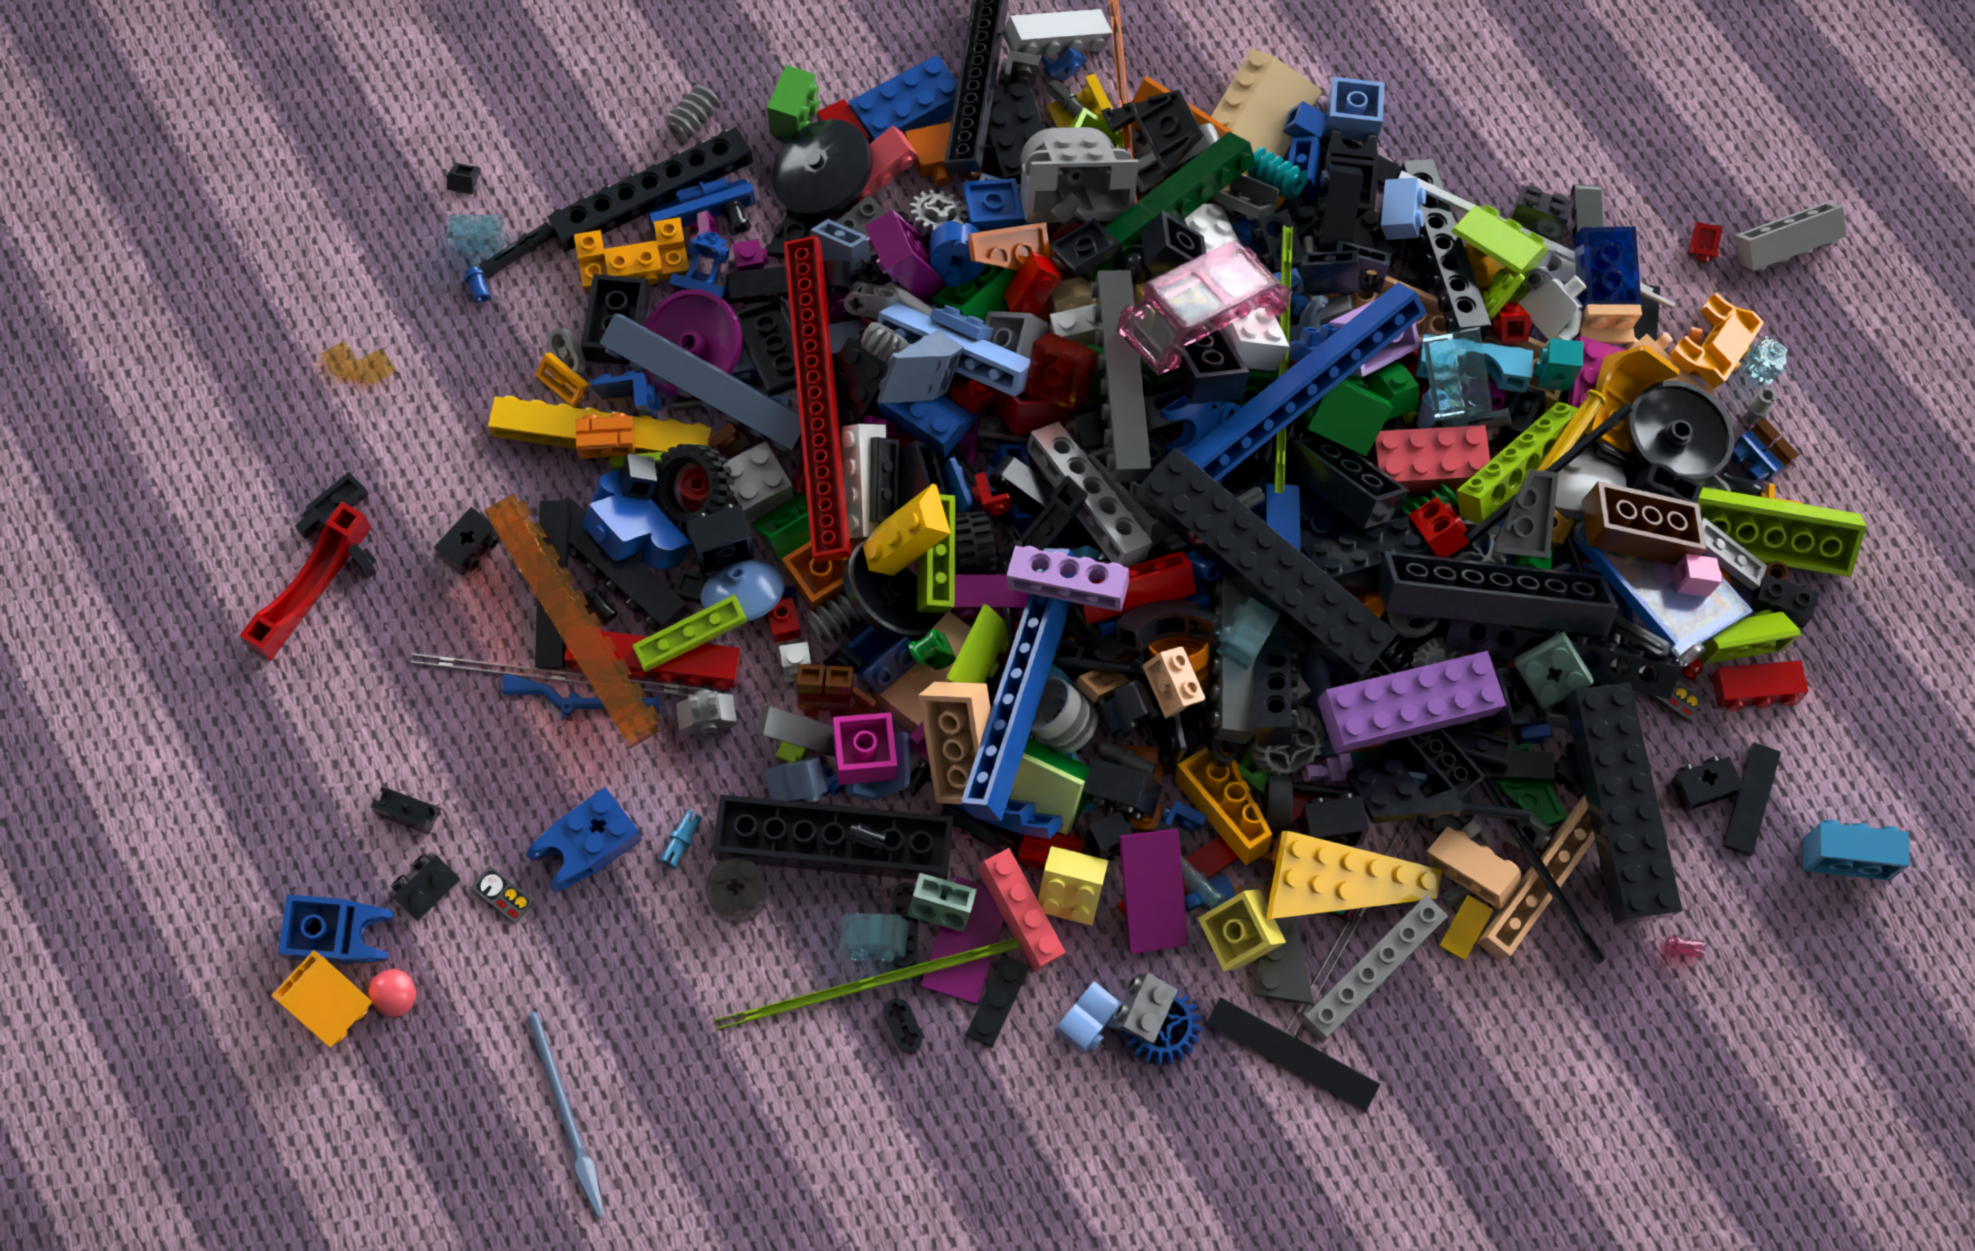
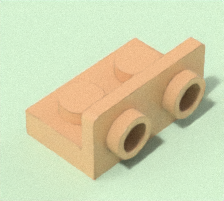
M1588 304L1582 312L1583 317L1579 328L1580 336L1606 344H1632L1635 341L1633 327L1642 315L1641 305Z
M1183 647L1161 652L1142 665L1165 718L1174 716L1186 707L1205 700V696Z

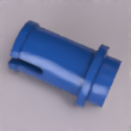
M480 267L467 269L464 276L465 282L470 286L475 303L491 298L484 280L485 272Z

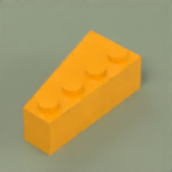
M1221 741V748L1218 753L1223 754L1224 758H1227L1229 753L1223 751L1222 743L1224 741ZM1205 747L1177 764L1175 783L1197 809L1207 815L1208 822L1245 865L1250 864L1269 851L1272 833L1257 803H1254L1250 794V788L1246 781H1243L1235 760L1229 767H1218L1211 762L1208 749Z

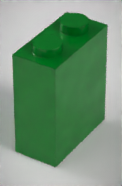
M1344 379L1304 411L1303 422L1307 429L1367 456L1393 407L1388 400Z

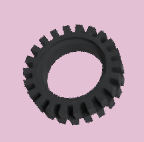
M678 444L677 447L667 449L669 453L661 454L660 458L663 462L656 461L655 468L659 470V473H656L658 481L654 488L656 495L651 496L650 499L654 503H659L657 507L678 530L688 531L687 521H690L691 517L696 514L707 513L709 515L718 512V509L722 506L732 504L726 500V497H734V491L728 490V485H734V478H726V475L732 473L730 467H723L727 460L725 457H718L720 452L711 449L710 446ZM695 462L703 468L709 482L707 500L703 507L694 513H688L678 504L674 491L678 472L685 464Z

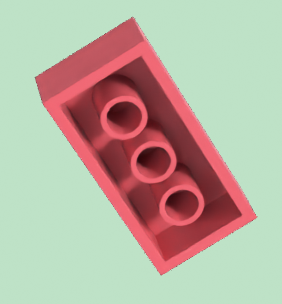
M1485 425L1380 431L1371 447L1372 464L1410 490L1408 494L1430 493L1431 490L1441 492V484L1446 485L1452 491H1457L1490 462Z

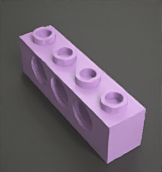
M1015 546L1006 575L1009 590L1119 612L1122 610L1129 585V568L1123 567L1121 564L1096 562L1088 557H1071L1058 551L1052 553L1040 551L1032 546ZM1037 569H1046V571L1041 573L1035 572ZM1067 574L1075 575V576L1072 577V578H1064V577H1063L1064 575H1067ZM1094 580H1102V581H1103V582H1101V583H1099V584L1091 583V582L1094 581Z

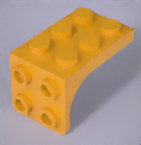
M1639 345L1635 348L1604 356L1595 391L1601 393L1606 398L1607 403L1599 408L1585 428L1584 433L1587 435L1627 402L1632 404L1634 399L1647 387L1678 377L1680 370L1669 360L1664 359L1646 345ZM1626 417L1599 438L1597 442H1605L1630 454L1631 447L1625 430Z

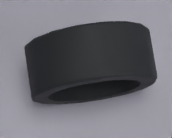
M1267 776L1264 791L1263 817L1270 831H1289L1293 805L1292 779L1288 776Z

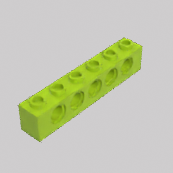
M1557 402L1457 490L1460 517L1480 524L1517 494L1527 470L1537 469L1579 408ZM1582 432V434L1576 442H1578L1584 436V432Z

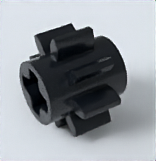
M871 255L870 262L866 258L860 259L862 266L860 269L855 270V272L860 273L861 279L859 281L876 284L877 282L881 286L886 284L884 278L889 274H884L878 267L876 262L877 255ZM870 268L877 270V275L870 274Z

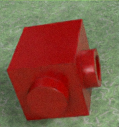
M782 597L779 603L767 613L774 644L801 637L793 597L788 599Z

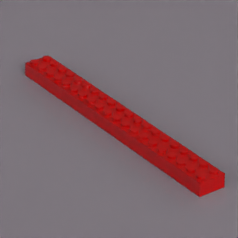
M817 235L784 242L812 557L817 563L852 556L822 246Z

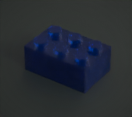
M1636 226L1582 227L1573 236L1576 276L1586 285V288L1577 295L1578 300L1584 306L1581 313L1588 304L1642 306Z

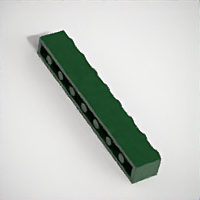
M1227 132L1108 224L1105 229L1121 243L1123 251L1081 275V277L1091 283L1095 282L1097 271L1121 269V263L1127 255L1132 252H1143L1141 231L1161 211L1181 222L1256 163L1251 143L1231 132Z

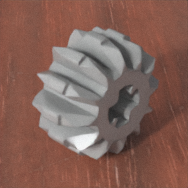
M871 322L862 334L863 337L860 341L864 349L885 362H888L894 353H899L908 346L905 338L877 322Z

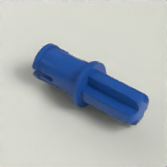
M725 177L707 183L700 181L699 185L677 190L676 199L680 205L728 190L729 185Z

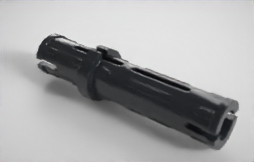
M545 221L544 224L528 234L525 232L521 234L520 239L484 262L479 263V266L489 279L492 275L528 252L534 253L537 251L536 247L555 237V232L549 223Z

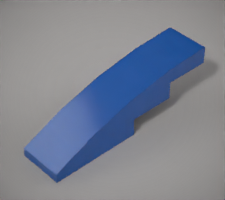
M1008 799L1002 821L983 820L997 827L1020 834L1047 839L1063 827L1062 816L1036 813L1035 802ZM953 804V806L972 816L963 804Z

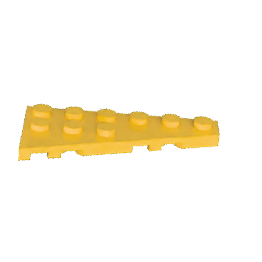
M1282 831L1266 919L1421 901L1426 895L1430 899H1437L1442 870L1290 831Z

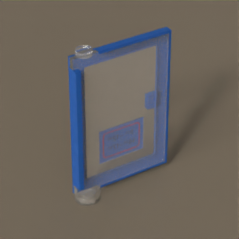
M1584 520L1577 523L1571 530L1573 532V541L1598 571L1605 576L1606 580L1653 634L1670 643L1669 652L1682 667L1690 664L1704 652L1706 648L1702 645L1703 643L1753 612L1723 577L1720 585L1709 597L1677 593L1673 568L1676 565L1587 546Z

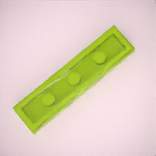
M734 594L633 644L632 647L643 670L647 672L748 622V619Z

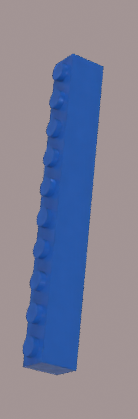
M1399 282L1396 283L1185 452L1184 455L1216 482L1423 317L1427 312L1417 293Z
M1044 548L1045 552L1052 553L1058 551L1067 556L1075 557L1070 549ZM1046 569L1037 570L1038 573L1046 571ZM1067 574V575H1064L1063 577H1064V578H1072V577H1074L1075 575ZM1029 594L961 800L963 806L975 819L1002 821L1072 602Z

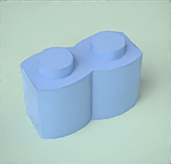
M1093 982L1058 1024L1056 1032L1083 1054L1089 1048L1094 1051L1104 1039L1101 1033L1107 1026L1113 1028L1116 1020L1114 1019V1014L1121 1002L1096 982Z

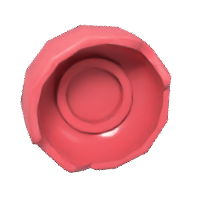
M395 968L384 970L373 977L369 984V998L375 1010L380 1014L392 1018L402 1016L412 1008L416 998V989L407 973Z

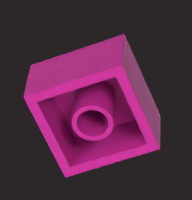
M891 712L833 717V740L838 785L896 780L897 759Z

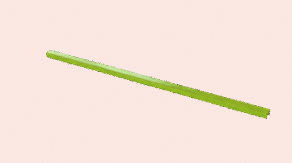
M1284 225L1282 231L1279 325L1289 344L1293 226L1288 228ZM1289 349L1281 363L1279 362L1278 378L1288 371ZM1286 427L1276 434L1275 493H1283Z
M1017 938L718 1018L715 1021L757 1011L756 1015L745 1017L743 1021L717 1027L716 1029L768 1017L1019 949L1020 945Z

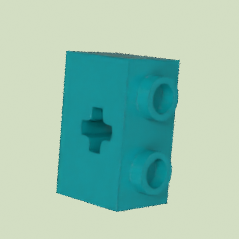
M1549 339L1546 348H1541L1539 361H1535L1533 376L1537 377V388L1562 391L1571 390L1583 367V341Z

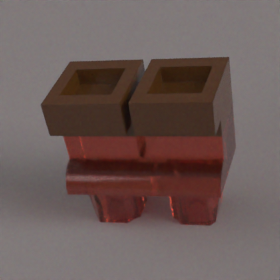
M799 664L796 690L798 693V709L803 710L804 716L815 717L819 715V710H828L833 717L845 716L846 712H850L853 667L827 666L825 681L824 665Z

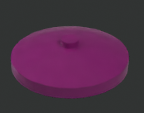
M687 289L671 294L653 309L644 324V327L729 375L732 374L737 365L742 346L740 323L730 305L710 292L699 289ZM647 369L644 370L651 382L660 390L676 397L687 398L677 392L678 387L669 382L668 385H664L653 379L654 373Z

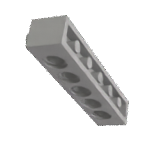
M1059 421L1032 431L1026 450L1052 485L1057 488L1068 475L1089 494L1077 517L1110 561L1127 567L1146 560L1153 543L1149 535L1143 531L1134 519L1133 514L1119 500L1116 492L1109 487L1102 474L1088 460L1086 453L1078 447L1071 434L1064 429Z
M1426 895L1305 1015L1301 1021L1302 1025L1323 1044L1445 921L1448 915Z

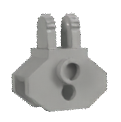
M700 690L695 695H690L689 698L676 703L680 734H707L728 730L738 725L734 698L731 694Z

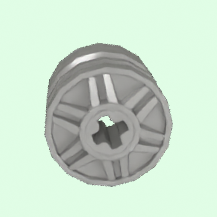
M1059 677L1047 678L1031 731L1057 753L1067 754L1074 752L1084 746L1093 736L1098 724L1097 709L1064 679Z

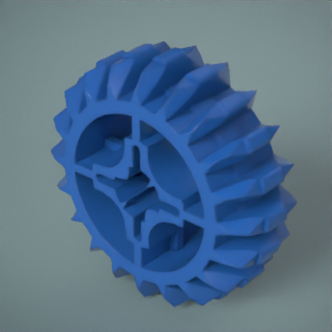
M1179 989L1171 1006L1179 1011L1182 1017L1167 1013L1163 1024L1165 1022L1168 1023L1165 1035L1163 1031H1159L1156 1037L1162 1048L1148 1044L1125 1030L1122 1031V1037L1132 1036L1126 1043L1127 1048H1132L1135 1045L1138 1046L1134 1052L1135 1057H1139L1142 1052L1146 1053L1144 1063L1146 1064L1150 1062L1151 1056L1156 1057L1155 1065L1158 1067L1161 1066L1162 1058L1165 1057L1167 1065L1172 1066L1173 1055H1175L1179 1062H1182L1185 1058L1182 1050L1191 1055L1194 1049L1190 1044L1197 1045L1200 1040L1194 1034L1201 1033L1202 1027L1194 1023L1200 1021L1201 1015L1191 1014L1197 1006L1195 1003L1186 1006V1002L1189 999L1187 994L1183 995L1181 999L1177 998ZM1185 1026L1186 1031L1183 1039L1176 1045L1171 1046L1170 1032Z

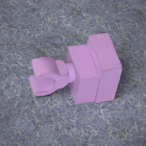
M1350 753L1339 754L1337 757L1326 758L1320 766H1306V770L1302 771L1304 782H1314L1323 779L1324 785L1348 786L1346 773L1353 768Z

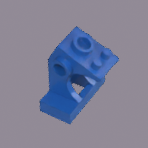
M705 231L700 235L698 234L697 237L690 241L688 253L693 255L688 273L686 276L672 273L669 284L683 290H704L725 301L726 289L716 284L722 263L726 264L729 257V248L726 247L727 240L719 238L720 235L714 232ZM702 256L714 259L710 274L698 271Z

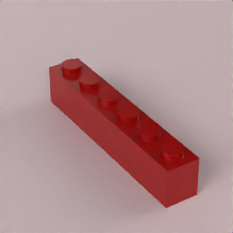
M570 627L564 659L567 667L571 668V671L575 673L587 674L588 670L599 671V674L605 677H615L616 674L627 675L629 679L638 681L648 677L656 678L655 680L658 683L663 684L681 681L688 687L696 688L700 687L701 684L712 685V688L718 691H728L729 687L736 688L741 662V652L738 647L704 643L645 672L632 645L648 636Z

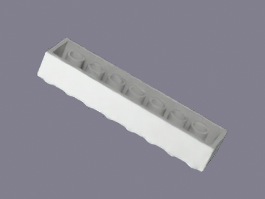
M1203 204L1181 221L1204 235L1209 271L1194 287L1206 304L1209 303L1246 367L1248 369L1276 372L1279 362L1281 363L1290 346L1224 209L1217 204Z

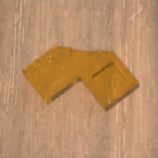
M343 341L321 353L334 376L338 378L374 384L396 371L383 348L357 360L346 341Z

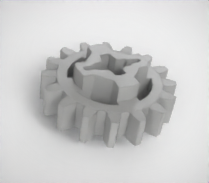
M930 190L929 195L920 192V197L914 196L913 202L910 203L908 212L910 215L909 222L914 223V229H922L921 235L923 236L927 233L932 235L935 228L948 221H957V224L965 225L967 209L961 207L962 201H954L953 194L948 197L944 196V191H941L940 194H935L933 190Z

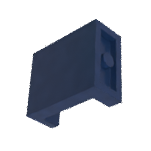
M869 626L848 644L864 660L861 666L853 673L876 693L882 694L917 663L909 649L910 639L904 637L902 640H897Z

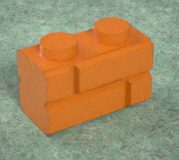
M614 413L611 417L599 418V416L591 414L585 415L583 419H576V449L579 459L626 456L627 453L635 455V428L632 416H627L624 413Z

